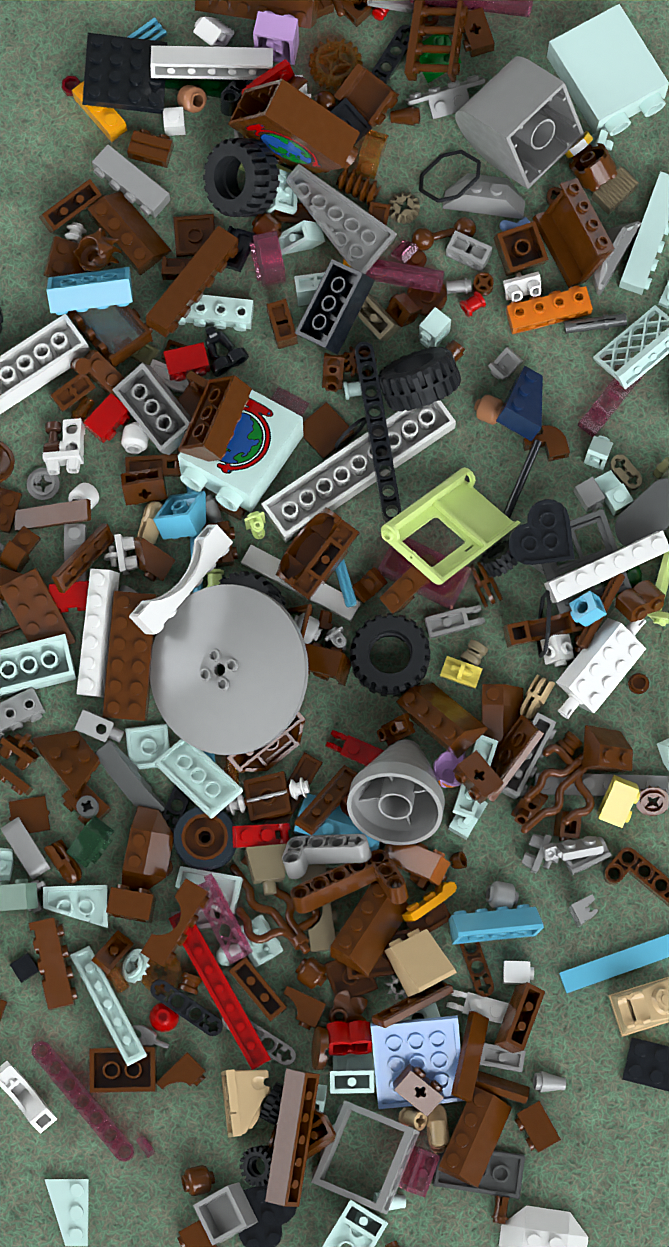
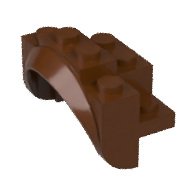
M325 507L323 511L315 515L301 529L291 542L280 561L275 575L310 600L320 585L326 583L349 552L348 548L360 532L342 520L336 513Z

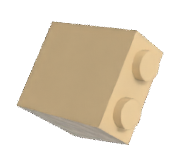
M418 928L407 934L408 939L402 941L401 938H398L389 943L390 948L385 950L408 997L457 973L427 929L420 932Z

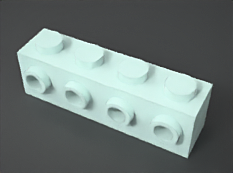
M203 295L198 303L194 302L190 307L191 311L186 318L182 317L178 322L179 325H185V322L194 323L193 325L197 327L214 325V328L217 329L233 327L236 331H246V329H251L254 301Z

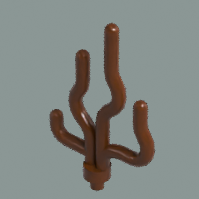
M550 744L543 749V756L548 757L555 752L567 766L564 769L548 768L542 771L538 776L536 785L523 796V800L530 802L543 790L548 777H568L556 788L554 806L538 811L522 825V833H528L543 818L559 813L564 803V791L573 783L585 798L586 806L570 811L562 819V823L569 825L577 817L586 816L591 813L595 802L591 792L582 781L583 774L589 769L583 768V753L573 760L560 745Z
M232 864L229 867L231 873L243 879L241 886L246 892L248 905L254 911L270 915L279 926V928L271 929L262 935H257L253 932L250 917L239 906L235 912L243 922L246 937L251 942L262 944L277 936H283L290 941L295 950L301 949L304 954L308 953L311 950L308 946L309 938L303 931L319 921V908L310 911L312 916L297 924L294 920L295 907L291 895L279 889L276 885L277 893L273 895L284 900L287 905L284 920L274 907L260 904L255 900L252 885L238 866Z

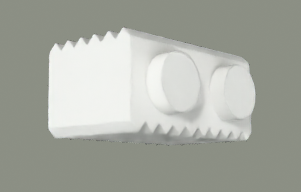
M200 17L195 23L194 33L213 47H225L234 35V30L228 28L218 18Z

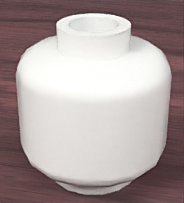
M138 422L125 426L121 440L123 448L131 454H139L147 449L149 436Z
M81 483L69 493L68 500L89 499L91 500L92 509L99 501V493L93 485Z

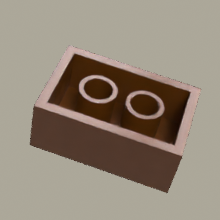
M143 1047L147 1056L129 1066L126 1065L118 1048H89L90 1093L157 1092V1048Z

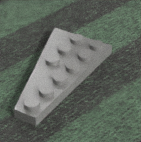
M300 164L286 178V183L351 268L366 274L396 238V232Z

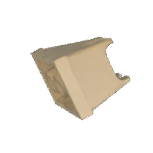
M669 977L608 995L621 1037L669 1023Z
M232 1069L221 1072L228 1138L242 1136L248 1129H252L258 1121L262 1110L261 1104L271 1092L270 1087L264 1085V1080L269 1078L268 1070Z

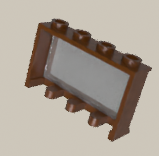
M110 305L106 309H97L95 307L88 308L85 312L72 310L66 313L90 343L114 368L150 341L153 342L152 328L147 326L146 322L143 323L140 320L141 317L136 309H131L128 305L123 307Z

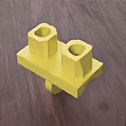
M447 656L440 677L476 689L483 668Z

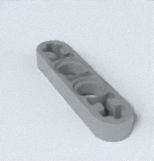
M222 1018L223 1025L229 1030L226 1022ZM251 1021L261 1041L265 1038H272L274 1040V1047L271 1050H267L271 1058L282 1065H290L295 1061L296 1053L292 1047ZM278 1043L283 1045L280 1047L282 1051H291V1060L282 1061L283 1056L278 1052L276 1056L272 1055L277 1049Z

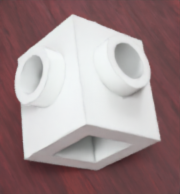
M569 634L553 635L549 638L548 650L543 656L546 665L554 664L555 667H562L567 665V661L575 659ZM545 639L540 640L542 651L544 648Z

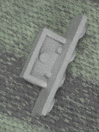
M472 75L467 77V81L464 82L457 80L456 82L447 83L448 86L440 88V86L429 88L427 93H412L409 95L410 98L405 99V102L408 105H413L427 100L432 119L456 113L469 101L467 88L483 84L485 79L478 75Z

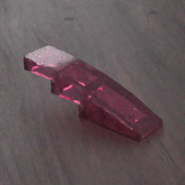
M644 375L626 390L614 378L577 426L590 436H596Z

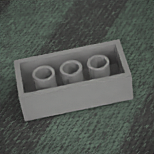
M142 363L112 390L159 451L170 455L180 446L192 418L154 369Z

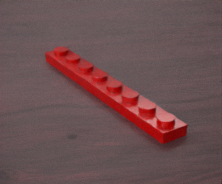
M181 911L168 918L173 929L179 923ZM197 924L193 928L189 927L185 933L188 936L183 947L249 1066L254 1070L272 1059Z

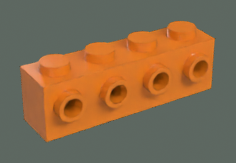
M573 286L568 291L561 292L558 290L549 293L548 296L531 297L528 301L511 302L506 308V314L511 332L516 334L591 315L593 308L586 286Z

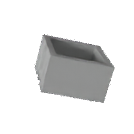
M239 1182L228 1185L193 1205L212 1245L224 1242L237 1233L258 1223Z

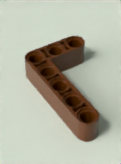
M382 849L371 851L372 856L366 862L345 863L303 882L291 890L293 904L298 913H308L375 881L379 883L389 900L394 904L404 903L409 895L404 877L387 852Z

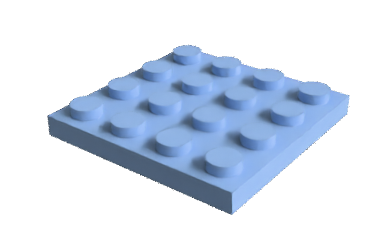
M457 1015L403 1020L387 1028L371 1024L378 1109L413 1106L394 1091L393 1082L409 1064L413 1067H420L426 1073L428 1079L431 1081L434 1079L442 1085L444 1098L440 1103L464 1101L451 1095L461 1051Z

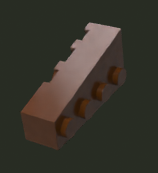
M316 642L305 644L308 656V675L310 672H313L314 676L326 681L329 678H334L339 682V685L345 686L351 669V662L342 652L343 650L337 647L323 648L322 644Z
M54 917L28 923L30 931L34 930L35 934L33 946L36 954H39L37 963L40 974L44 978L42 985L48 1010L51 1011L76 1005L75 1000L78 999L76 987H72L70 980L74 978L71 965H67L66 960L69 957V950L67 944L63 945L62 937L65 936L63 923L59 924V921Z

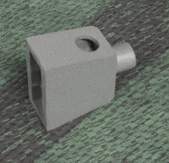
M83 708L75 726V730L103 742H106L107 738L120 742L124 733L123 730L113 726V720L86 708ZM102 724L106 726V730L104 732L98 731L97 725Z

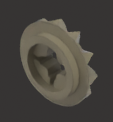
M402 191L399 194H394L389 200L388 204L391 205L389 216L394 221L406 224L414 221L419 215L420 204L418 199L411 193H404ZM407 201V207H408L409 209H405V210L402 211V213L400 214V212H401L400 208H401V207L398 206V205H399V204H400V205H403V204Z

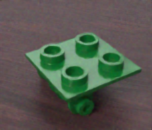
M434 34L422 42L424 45H452L449 35ZM423 53V55H420L421 64L449 65L450 54ZM423 72L427 83L444 74L440 72Z

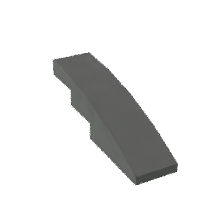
M111 740L95 752L105 770L137 808L142 806L160 810V812L165 809L166 805L151 791L153 787L138 773L139 768Z

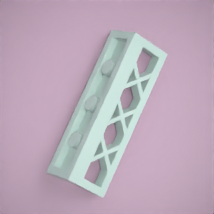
M481 735L475 741L471 754L477 750L489 766H491L498 741ZM463 784L460 786L452 812L463 816L462 823L469 825L475 816L479 803L470 797L468 789Z

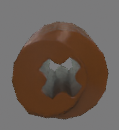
M349 167L343 169L336 182L338 189H345L346 194H350L353 191L352 196L354 198L360 195L359 200L364 202L367 199L366 204L370 206V202H374L382 185L378 188L377 180L370 184V176L363 180L362 172L355 176V168L351 172H348Z

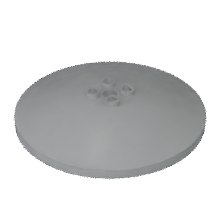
M215 585L201 589L186 597L178 606L176 614L168 618L164 623V628L157 633L152 648L150 671L153 697L167 725L191 746L218 755H237L252 752L278 738L289 727L300 710L308 682V656L305 643L291 615L269 595L257 589L241 585ZM219 664H223L225 667V673L222 676L217 672Z

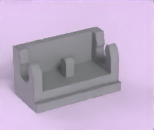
M599 836L597 838L603 845V854L565 861L571 876L612 856L602 837Z
M593 894L570 905L568 908L577 927L582 926L585 921L591 919L598 912V909L589 912L590 908L588 906L595 900Z

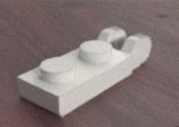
M453 990L454 992L451 993L452 996L465 998V1004L461 1006L457 1005V1003L447 1002L446 1007L462 1011L463 1014L467 1015L469 1011H475L489 1018V1021L502 1024L509 1003L482 997L470 992L465 993Z

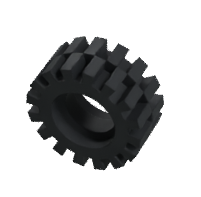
M505 540L502 543L499 542L497 546L493 545L492 549H488L486 551L487 554H483V558L480 560L491 577H499L502 573L506 574L507 570H512L513 566L518 564V561L511 555L509 540Z
M275 1083L259 1118L273 1125L277 1123L283 1092L282 1084Z
M268 1145L255 1146L247 1149L248 1151L242 1154L245 1157L240 1159V1162H243V1165H239L240 1169H244L241 1175L246 1176L244 1180L250 1182L249 1185H256V1187L268 1185L273 1147L269 1148ZM259 1157L265 1163V1172L263 1174L259 1173L256 1166Z

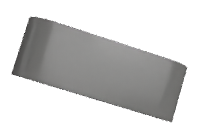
M19 817L0 828L32 880L51 869Z

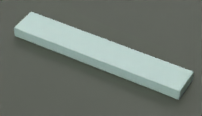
M90 946L71 954V959L126 1065L129 1066L146 1057V1052L103 970L91 961L95 955Z

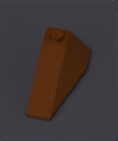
M482 684L481 723L488 728L482 735L497 740V747L521 716L523 688L506 684Z

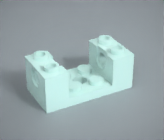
M350 1199L322 1247H341L345 1243L350 1244L352 1247H374L388 1222Z

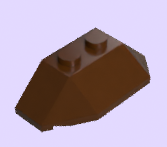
M298 711L289 727L268 745L245 754L226 755L227 759L239 773L245 771H268L300 745L305 724L304 716Z
M142 806L137 808L130 830L122 869V885L129 886L131 891L138 892V888L149 890L167 877L174 834L160 810Z
M314 1109L307 1159L333 1143L336 1136L327 1115L317 1109ZM277 1124L274 1126L269 1141V1148H274Z

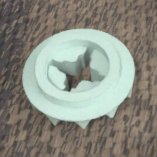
M141 949L132 950L123 962L122 975L128 982L136 983L137 981H142V976L147 975L146 969L150 967L147 962L150 958L141 954Z

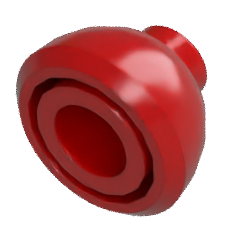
M160 1002L151 1009L149 1021L155 1030L169 1032L177 1026L179 1015Z

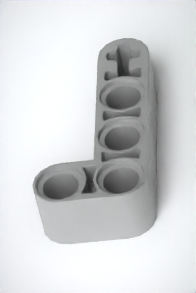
M364 834L295 836L287 842L282 861L287 876L291 879H298L306 873L308 864L363 863L371 858L372 853L367 837Z

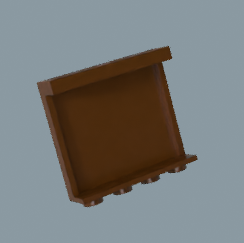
M578 178L560 183L561 193L545 212L536 214L532 218L536 222L539 233L568 288L585 283L615 249Z

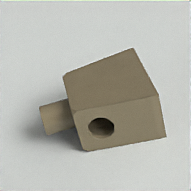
M287 844L246 847L244 851L253 884L263 883L264 895L276 894V882H282L285 878L282 856Z

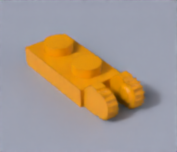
M442 882L439 886H436L435 892L430 891L423 896L424 900L420 903L415 902L406 908L407 912L402 914L405 922L418 920L453 895L457 889L455 882Z

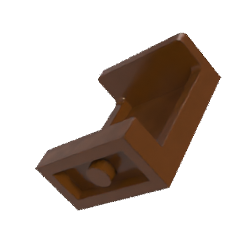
M357 63L334 97L339 101L346 98L368 124L376 127V125H381L385 120V114L388 109H392L397 104V97L400 94L363 65Z

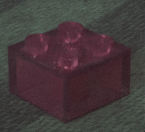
M277 231L254 235L250 248L252 261L255 262L256 280L261 281L262 287L285 283V267Z

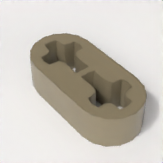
M624 455L614 456L610 463L611 471L625 485L626 489L631 491L638 489L642 483L641 474ZM616 460L624 462L623 468L626 470L625 472L620 467H615ZM626 474H629L631 478H637L636 485L628 483L629 477Z

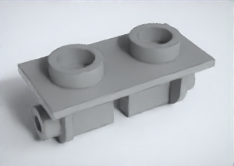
M341 626L338 629L334 627L326 633L325 646L326 648L329 645L340 648L344 653L346 650V639L343 636V627Z

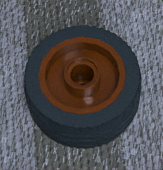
M195 807L183 814L175 826L173 833L175 850L180 859L191 868L205 871L221 868L230 861L236 851V848H233L232 826L235 825L232 819L222 810L211 819L199 807ZM206 835L209 836V837H210V841H209V842H207V843L202 842V838H203L204 836H206Z

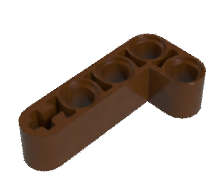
M629 847L623 848L603 873L604 880L609 884L615 885L629 873L669 907V895L667 898L664 896L669 891V878L636 850ZM622 854H631L633 861L625 863L622 860ZM639 867H646L649 870V876H640L638 872ZM616 869L619 872V878L616 880L611 879L608 871ZM656 881H663L666 889L664 891L657 890L655 887Z

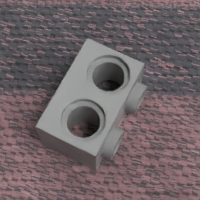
M456 230L446 248L447 257L479 272L484 271L492 253L491 246Z

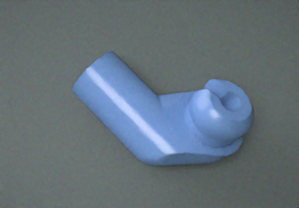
M526 217L517 223L503 220L500 222L499 227L503 232L530 223V221Z

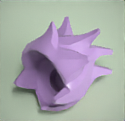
M447 750L434 761L433 772L441 787L453 788L461 785L456 780L453 770L457 764L467 758L465 756L466 751L457 759Z

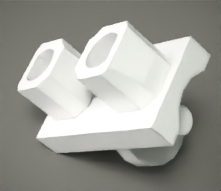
M518 272L515 273V278L503 281L506 300L517 302L521 301L523 296L526 295L533 297L541 295L542 288L539 272L523 276Z
M121 534L114 535L117 552H115V546H109V553L104 555V560L111 561V567H117L118 560L120 572H123V575L130 574V570L139 568L137 556L127 557L126 553L127 550L135 549L134 537H123Z

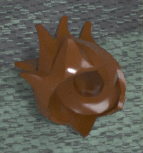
M99 228L95 233L85 235L73 253L79 259L83 270L93 272L102 269L106 265L110 266V262L118 264L119 261L112 254L114 252L122 253V251L112 246L119 238H107L105 230L101 233V228Z

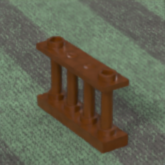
M415 0L404 71L409 81H417V74H420V72L447 73L451 82H456V76L460 74V63L458 62L464 19L468 17V6L465 5L463 0H458L457 8L429 7L425 0ZM429 15L456 16L454 27L426 26L425 19ZM426 34L453 35L451 46L424 45L422 40ZM423 53L450 54L449 65L421 64L420 55H423Z

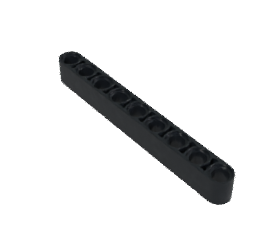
M360 342L355 348V360L383 520L387 523L394 517L388 516L386 511L395 509L398 515L401 513V504L374 349L370 343ZM367 350L370 354L367 357H362L359 355V352ZM365 370H371L373 372V375L366 377L362 374V372ZM373 389L377 394L370 397L367 396L366 391ZM377 409L380 414L378 416H371L369 412ZM375 429H380L384 433L382 436H375L372 432ZM384 449L387 451V454L385 456H378L376 451ZM382 469H388L390 475L384 477L379 472ZM391 489L394 491V494L387 497L383 494V491Z

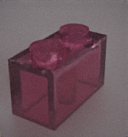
M415 1145L399 1187L410 1193L426 1197L440 1155L432 1150Z

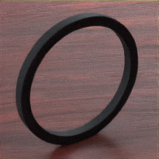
M363 417L353 423L337 440L335 448L341 449L347 445L365 426L366 419ZM361 423L359 428L345 442L340 444L344 437Z

